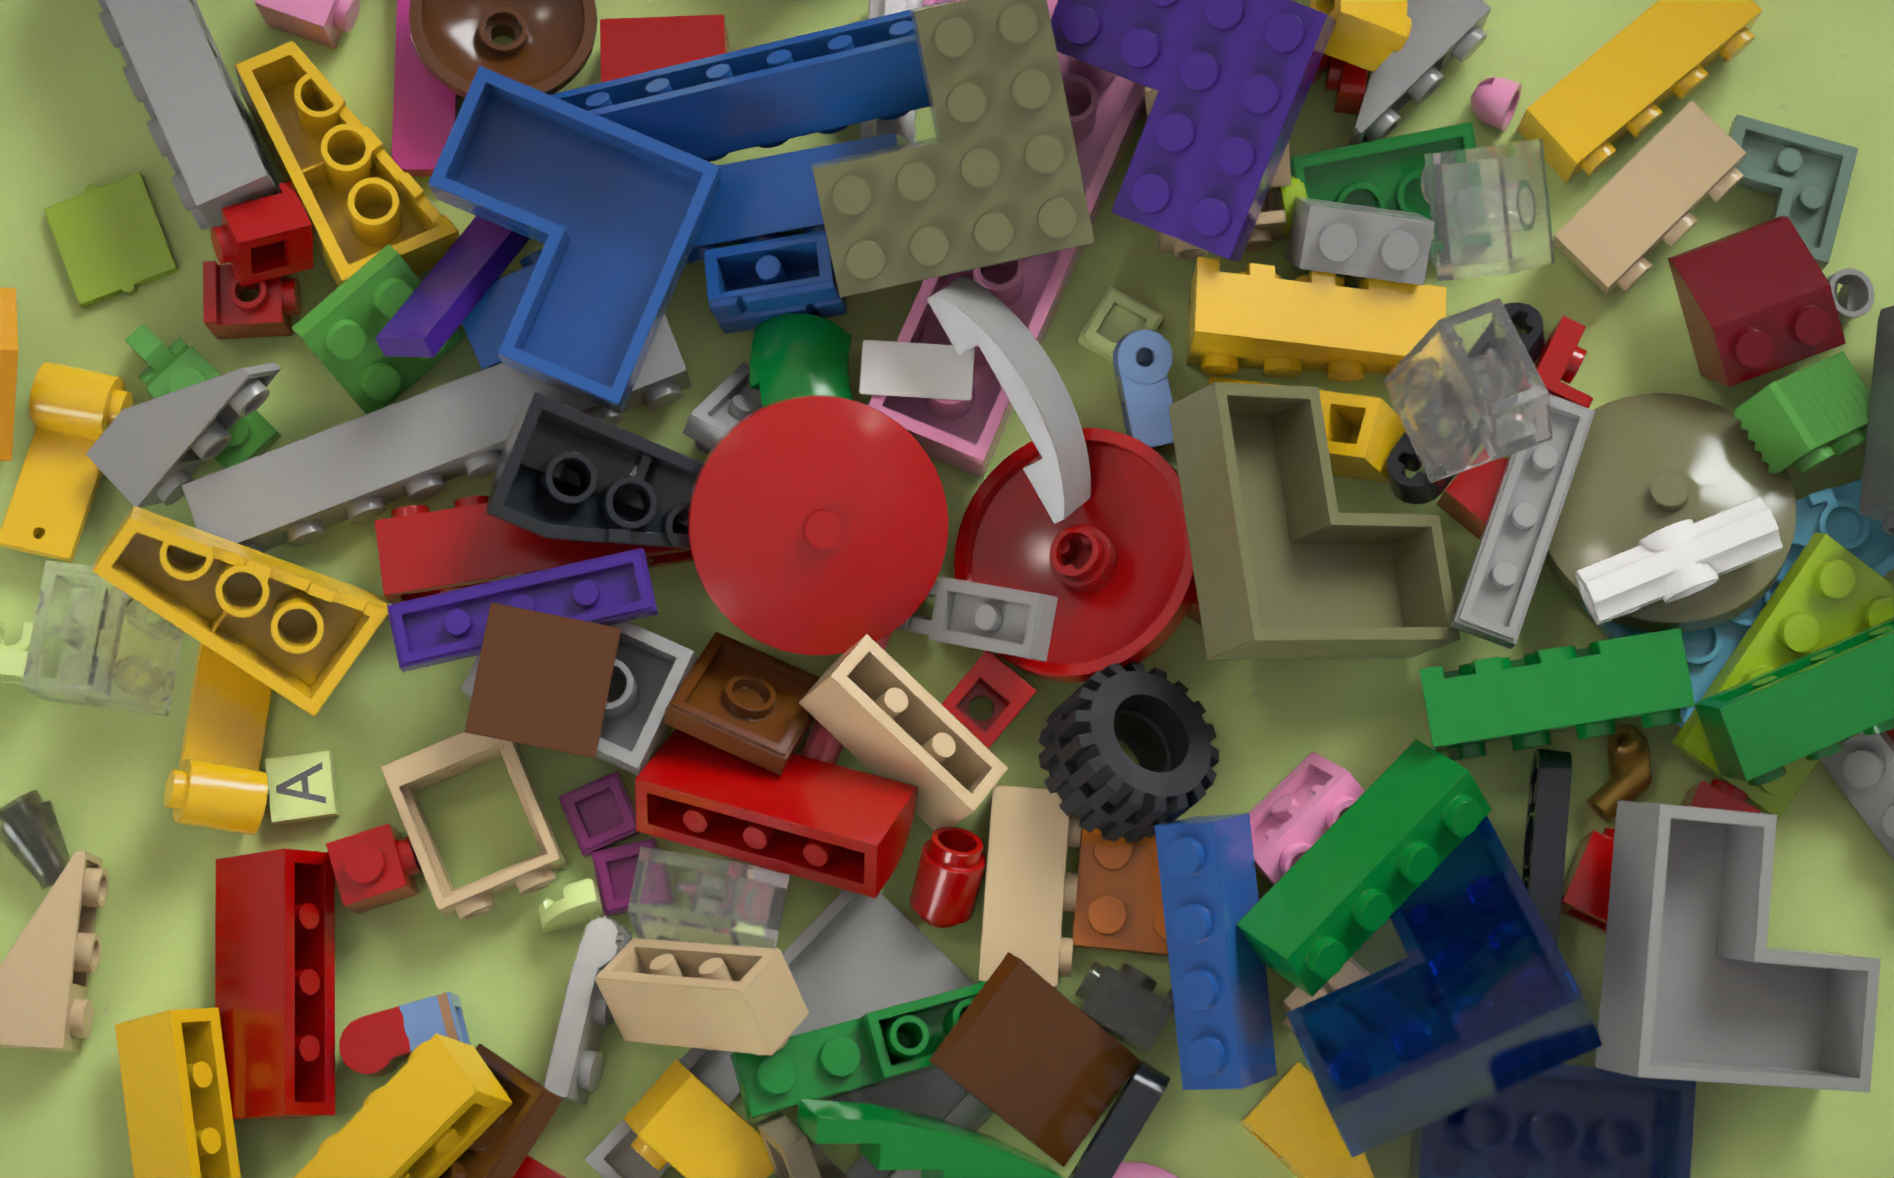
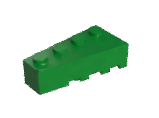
M1681 628L1589 643V647L1576 649V646L1543 649L1525 654L1523 659L1511 660L1510 657L1500 658V656L1474 660L1471 663L1458 666L1459 670L1443 672L1442 665L1419 669L1433 749L1437 752L1447 750L1448 758L1453 761L1487 756L1485 744L1510 739L1513 751L1552 745L1550 733L1575 728L1578 740L1617 734L1616 721L1640 717L1643 729L1682 723L1680 711L1691 709L1695 706Z

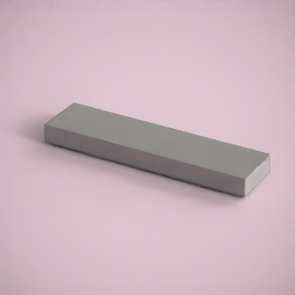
M1534 389L1531 393L1450 627L1509 649L1516 645L1595 414L1594 410Z

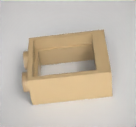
M464 731L381 766L437 909L447 917L457 913L460 921L484 914L496 907L494 897L518 888L520 895L540 890L557 880L554 871L567 866L516 742L465 733ZM503 757L542 853L463 887L454 889L416 793Z

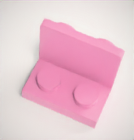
M1312 751L1249 812L1255 870L1262 873L1273 886L1365 792L1348 770Z

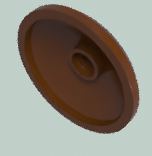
M410 0L409 26L412 43L422 64L437 81L460 96L466 97L479 65L551 95L568 85L586 65L595 43L597 10L595 0ZM498 36H508L513 42L508 45H499L493 39Z

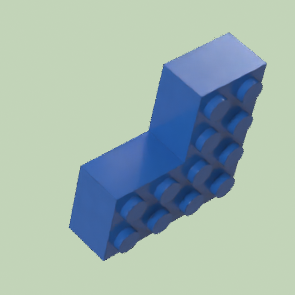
M479 65L428 185L435 199L544 244L497 354L503 365L622 414L720 186V166Z

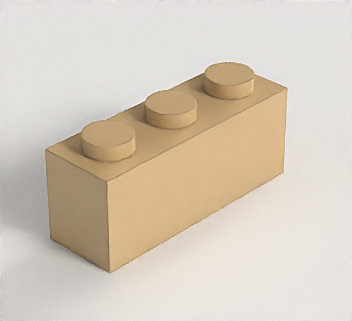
M1691 100L1554 235L1553 245L1605 296L1617 285L1627 292L1653 266L1646 257L1663 240L1672 248L1696 225L1698 219L1691 213L1708 196L1718 203L1742 180L1744 175L1737 168L1743 163L1747 152Z
M868 634L836 659L799 702L806 711L874 775L917 786L915 813L934 831L941 827H952L973 813L1008 769L1002 761Z
M995 785L993 787L978 983L988 981L1008 952L1024 961L1056 989L1058 976L1071 977L1073 938L1061 937L1063 911L1075 912L1078 873L1065 872L1067 847H1080L1081 827L1078 826L1080 822L1079 817L1073 812L1067 816L1058 806L1063 801L1057 792L1050 794L1048 789L1003 785Z
M632 938L594 978L624 1041L772 1056L787 1043L792 1032L809 1014L781 950L775 948Z

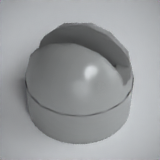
M1846 268L1827 277L1840 322L1852 321L1866 314L1871 309L1875 298L1874 288L1864 273L1856 269ZM1838 284H1843L1842 287H1841V289H1840L1839 297H1838V302H1837V300H1836V299H1837V287H1838Z

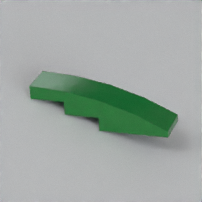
M799 1099L797 1126L815 1144H860L859 1152L878 1170H921V1178H1064L1047 1163L1003 1141L930 1115L868 1103Z

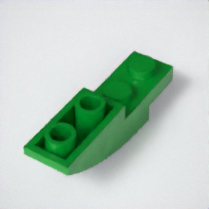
M987 981L866 1013L861 1018L790 1036L787 1043L772 1056L733 1052L730 1057L747 1119L750 1120L797 1107L799 1099L826 1101L937 1068L929 1059Z

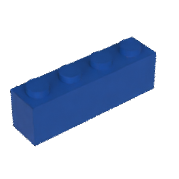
M897 133L718 165L720 166L721 183L686 265L705 263V250L824 231L825 228L811 164L907 144V138Z
M1249 813L1198 816L1154 825L1182 1089H1243L1276 1076L1277 1067L1266 965L1262 963L1236 925L1259 901Z

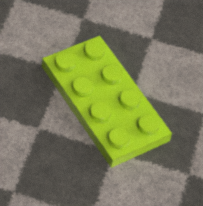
M1814 533L1701 700L1893 618L1894 585L1827 534ZM1696 708L1671 742L1674 747L1717 779L1743 790L1748 795V802L1765 814L1777 815V819H1780L1820 760L1809 761L1805 757L1784 765L1786 774L1782 777L1757 786H1749L1746 781L1721 776Z

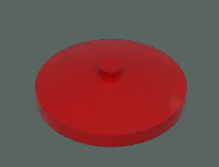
M829 395L792 397L774 402L749 414L735 424L710 451L696 478L690 498L688 512L690 551L698 576L712 601L735 626L747 635L773 648L795 654L845 653L866 634L875 642L889 635L913 615L926 599L938 577L946 552L948 539L947 502L941 480L928 454L920 443L893 418L873 407L843 397Z
M1082 428L1089 457L1091 498L1067 518L1054 524L1023 470L1027 464L1040 455L1035 444L1031 441L1006 457L985 478L972 497L958 531L954 557L955 579L1058 597L1047 661L996 653L1020 670L1043 679L1059 682H1085L1097 671L1101 672L1108 665L1119 663L1125 668L1130 662H1142L1162 646L1179 627L1197 593L1179 473L1150 446L1136 438L1108 429Z

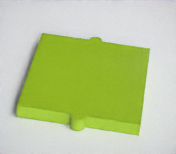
M140 171L98 188L94 184H89L85 189V193L44 208L78 303L82 308L124 292L132 296L137 292V287L179 271Z

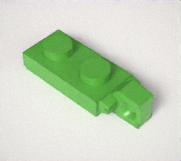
M144 324L125 340L149 365L138 377L148 386L146 390L154 398L221 375L193 346L188 347L178 338L167 348ZM255 410L250 415L241 417L229 431L232 435L230 443L214 458L226 469L264 454L281 435Z

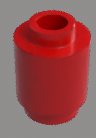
M941 827L936 829L932 833L931 839L922 846L910 896V905L920 915L921 919L931 926L951 928L957 924L967 922L973 915L986 864V857L982 852L983 843L974 833L958 827Z

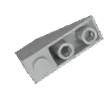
M1408 0L1407 16L1412 21L1408 40L1399 52H1392L1375 72H1371L1349 145L1386 138L1401 121V117L1397 112L1412 98L1418 104L1422 103L1443 81L1445 76L1440 71L1454 57L1462 63L1481 46L1487 37L1483 27L1491 11V8L1483 0Z
M275 362L240 368L123 409L86 455L133 506L142 508L159 503L171 505L185 495L181 485L194 481L191 475L202 462L213 459L228 446L232 439L229 431L241 417L253 413L266 401L270 394L266 387L279 373L281 368Z

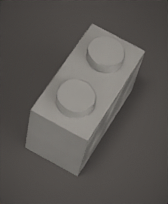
M1296 197L1285 259L1299 269L1424 285L1435 222L1418 213Z

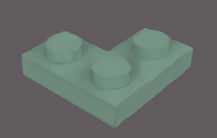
M1737 114L1731 123L1728 135L1747 152L1743 163L1737 168L1744 175L1737 185L1777 196L1771 220L1783 215L1788 216L1820 269L1823 270L1830 260L1858 148Z

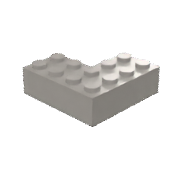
M1617 800L1595 1068L1642 1078L1870 1092L1881 959L1836 952L1767 947L1777 815Z

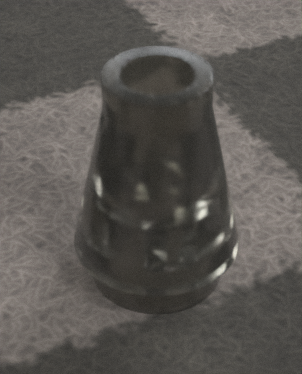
M33 790L0 808V842L31 873L42 890L52 887L71 858L51 800L44 802L39 792Z

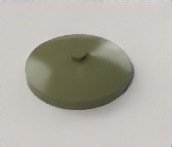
M1668 393L1640 394L1621 398L1594 409L1595 414L1545 557V561L1553 575L1577 601L1585 606L1575 577V573L1578 570L1637 547L1641 539L1664 527L1687 519H1692L1693 523L1716 515L1720 511L1731 509L1747 500L1750 501L1760 497L1763 503L1770 508L1779 528L1780 540L1783 545L1780 552L1718 576L1719 580L1716 583L1690 596L1670 603H1665L1661 599L1633 613L1612 619V622L1647 632L1681 628V632L1686 633L1722 624L1748 610L1765 595L1780 575L1794 538L1796 499L1787 469L1778 474L1768 472L1769 463L1761 461L1762 452L1754 450L1755 442L1748 440V431L1741 429V420L1734 418V413L1730 410L1703 399Z

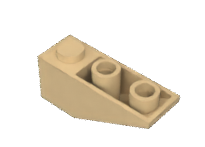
M76 851L1 963L0 1047L80 1053L82 1038L89 1037L94 1019L93 1002L91 999H86L89 973L97 971L101 958V938L99 934H94L97 908L104 907L109 888L108 872L106 869H101V858L86 851Z

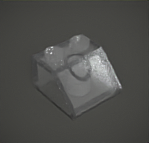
M1543 138L1425 154L1426 167H1424L1421 175V188L1425 201L1430 204L1431 219L1435 222L1429 258L1431 263L1437 267L1438 281L1509 275L1555 263Z

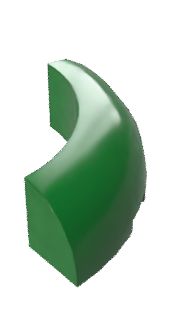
M785 313L758 324L751 346L749 382L750 388L760 389L762 407L780 400L806 395H829L853 400L848 363L852 335L836 323L812 314Z

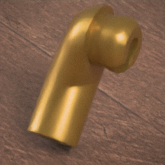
M1620 725L1616 727L1617 734L1608 736L1607 752L1610 779L1587 799L1592 810L1607 823L1616 818L1617 800L1634 801L1651 784L1652 770L1649 743L1639 729L1632 725Z

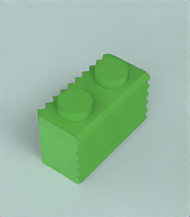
M1841 351L1769 384L1737 407L1734 411V418L1741 420V429L1747 430L1748 440L1755 442L1754 450L1762 452L1761 461L1769 463L1768 472L1778 474L1795 465L1801 475L1822 465L1835 456V454L1837 457H1841L1866 442L1870 392L1845 353Z

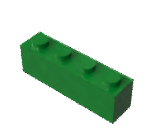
M1894 617L1696 702L1695 708L1720 775L1746 781L1749 786L1766 784L1785 775L1786 769L1784 765L1803 757L1811 761L1838 753L1844 748L1842 740L1862 731L1864 735H1875L1893 729Z
M1415 739L1236 925L1262 963L1313 997L1331 977L1341 970L1343 965L1376 930L1387 922L1389 917L1422 882L1432 875L1445 858L1477 828L1479 823L1492 809L1467 768Z

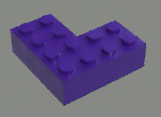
M1058 0L1051 17V25L1058 53L1158 91L1111 213L1221 257L1240 262L1336 21L1326 13L1292 0Z

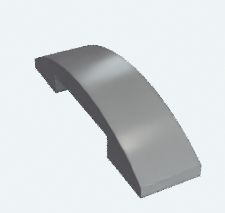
M964 275L927 298V301L958 355L976 346H979L1040 453L1023 470L1052 521L1056 524L1067 518L1091 498L1089 457L1077 412L1058 371L1033 334L1001 300L982 285Z

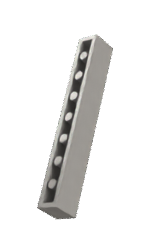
M665 314L623 413L646 405L647 409L667 406L682 397V390L692 387L687 369ZM499 363L181 486L197 529L265 553L269 549L288 542L290 546L297 547L317 541L325 536L326 527L347 519L352 524L372 520L386 511V504L408 496L412 501L429 498L445 489L444 482L466 473L471 478H477L495 472L521 403L534 392L613 425L622 421L623 415L507 367L503 363Z

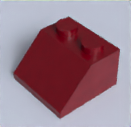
M1783 215L1668 258L1700 375L1724 386L1732 387L1846 344L1830 283L1788 216Z

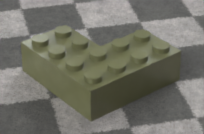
M953 0L911 9L910 13L936 137L811 164L840 298L1095 243L1047 0Z
M1214 382L1168 406L1207 660L1412 658L1460 640L1459 630L1450 627L1456 610L1440 516L1432 514L1339 512L1319 387Z

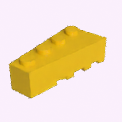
M294 41L288 42L235 64L241 94L284 181H291L312 223L313 240L337 288L388 244L400 254L416 275L433 269L459 238V230L445 214L441 215L425 197L424 190L384 150L383 143L368 126L365 127L350 111L343 97Z
M1197 257L1189 291L1186 365L1201 366V372L1210 375H1232L1238 373L1239 368L1264 369V375L1269 377L1295 378L1299 377L1302 371L1327 372V378L1336 381H1358L1363 379L1365 374L1390 375V381L1394 383L1420 384L1428 381V377H1436L1445 361L1447 287L1366 278L1358 282V288L1345 287V280L1342 277L1336 276L1335 273L1311 271L1309 274L1299 276L1293 281L1282 279L1280 275L1275 274V266L1249 263L1246 266V271L1227 273L1219 272L1220 259Z
M133 506L96 558L92 570L314 717L388 615L387 605L389 603L386 597Z

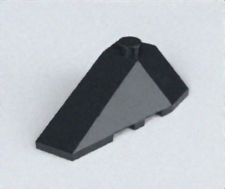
M534 392L521 403L498 461L485 514L545 539L690 549L688 537L690 498L703 463Z

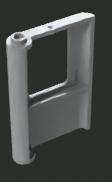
M843 889L782 953L809 1011L808 1016L790 1036L861 1018L866 1013L975 984L881 893L876 898ZM691 1048L679 1060L728 1105L740 1094L730 1057L733 1052ZM938 1068L830 1099L831 1101L868 1103L930 1115L978 1131L994 1114ZM624 1119L584 1159L603 1178H660L671 1166V1164L667 1163L658 1171L636 1152L630 1144L637 1137V1134ZM863 1155L845 1173L849 1178H921V1170H878Z

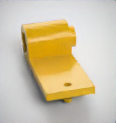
M50 361L44 362L38 369L31 388L29 413L36 429L0 530V547L73 563L103 474L86 453L123 409L133 406V395L131 392L126 391L124 380L121 377Z
M201 642L199 643L179 769H172L168 775L164 791V807L173 809V818L176 823L254 835L261 824L267 802L268 778L265 772L259 771L272 689Z

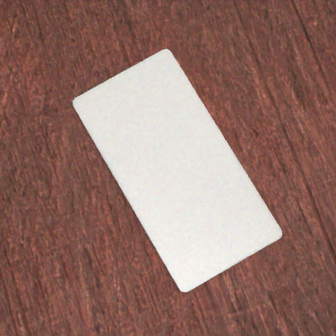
M864 340L859 392L860 394L969 401L972 398L975 348L958 355L953 345Z

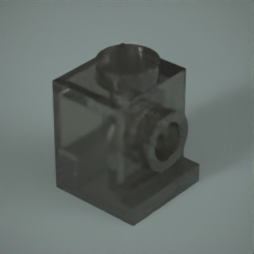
M1094 961L1075 993L1076 996L1086 1001L1081 1008L1086 1015L1110 1035L1145 1056L1174 1010L1172 988H1170L1164 999L1153 993L1158 984L1155 980L1125 963L1118 972L1108 965L1104 967Z

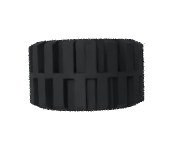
M1130 662L1125 668L1119 663L1108 665L1101 672L1097 671L1053 710L1046 719L1048 725L1041 731L1039 743L1046 749L1038 757L1040 768L1049 771L1050 776L1044 782L1050 794L1058 793L1063 801L1058 806L1067 816L1073 812L1080 818L1078 826L1089 833L1096 828L1101 830L1102 839L1116 842L1123 836L1127 843L1140 842L1146 836L1152 838L1155 836L1154 825L1175 821L1206 795L1205 791L1213 785L1217 773L1212 768L1219 763V749L1211 745V741L1217 737L1213 724L1205 723L1202 715L1206 710L1200 701L1193 702L1186 695L1189 689L1179 680L1175 684L1168 681L1167 672L1156 667L1150 672H1146L1143 663ZM1117 739L1130 748L1138 759L1140 766L1125 754Z

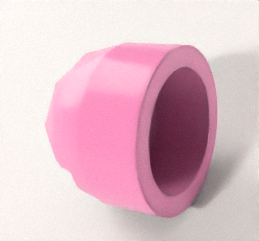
M1493 76L1481 81L1470 98L1471 110L1477 119L1484 124L1505 131L1516 111L1521 96L1522 84L1506 78Z

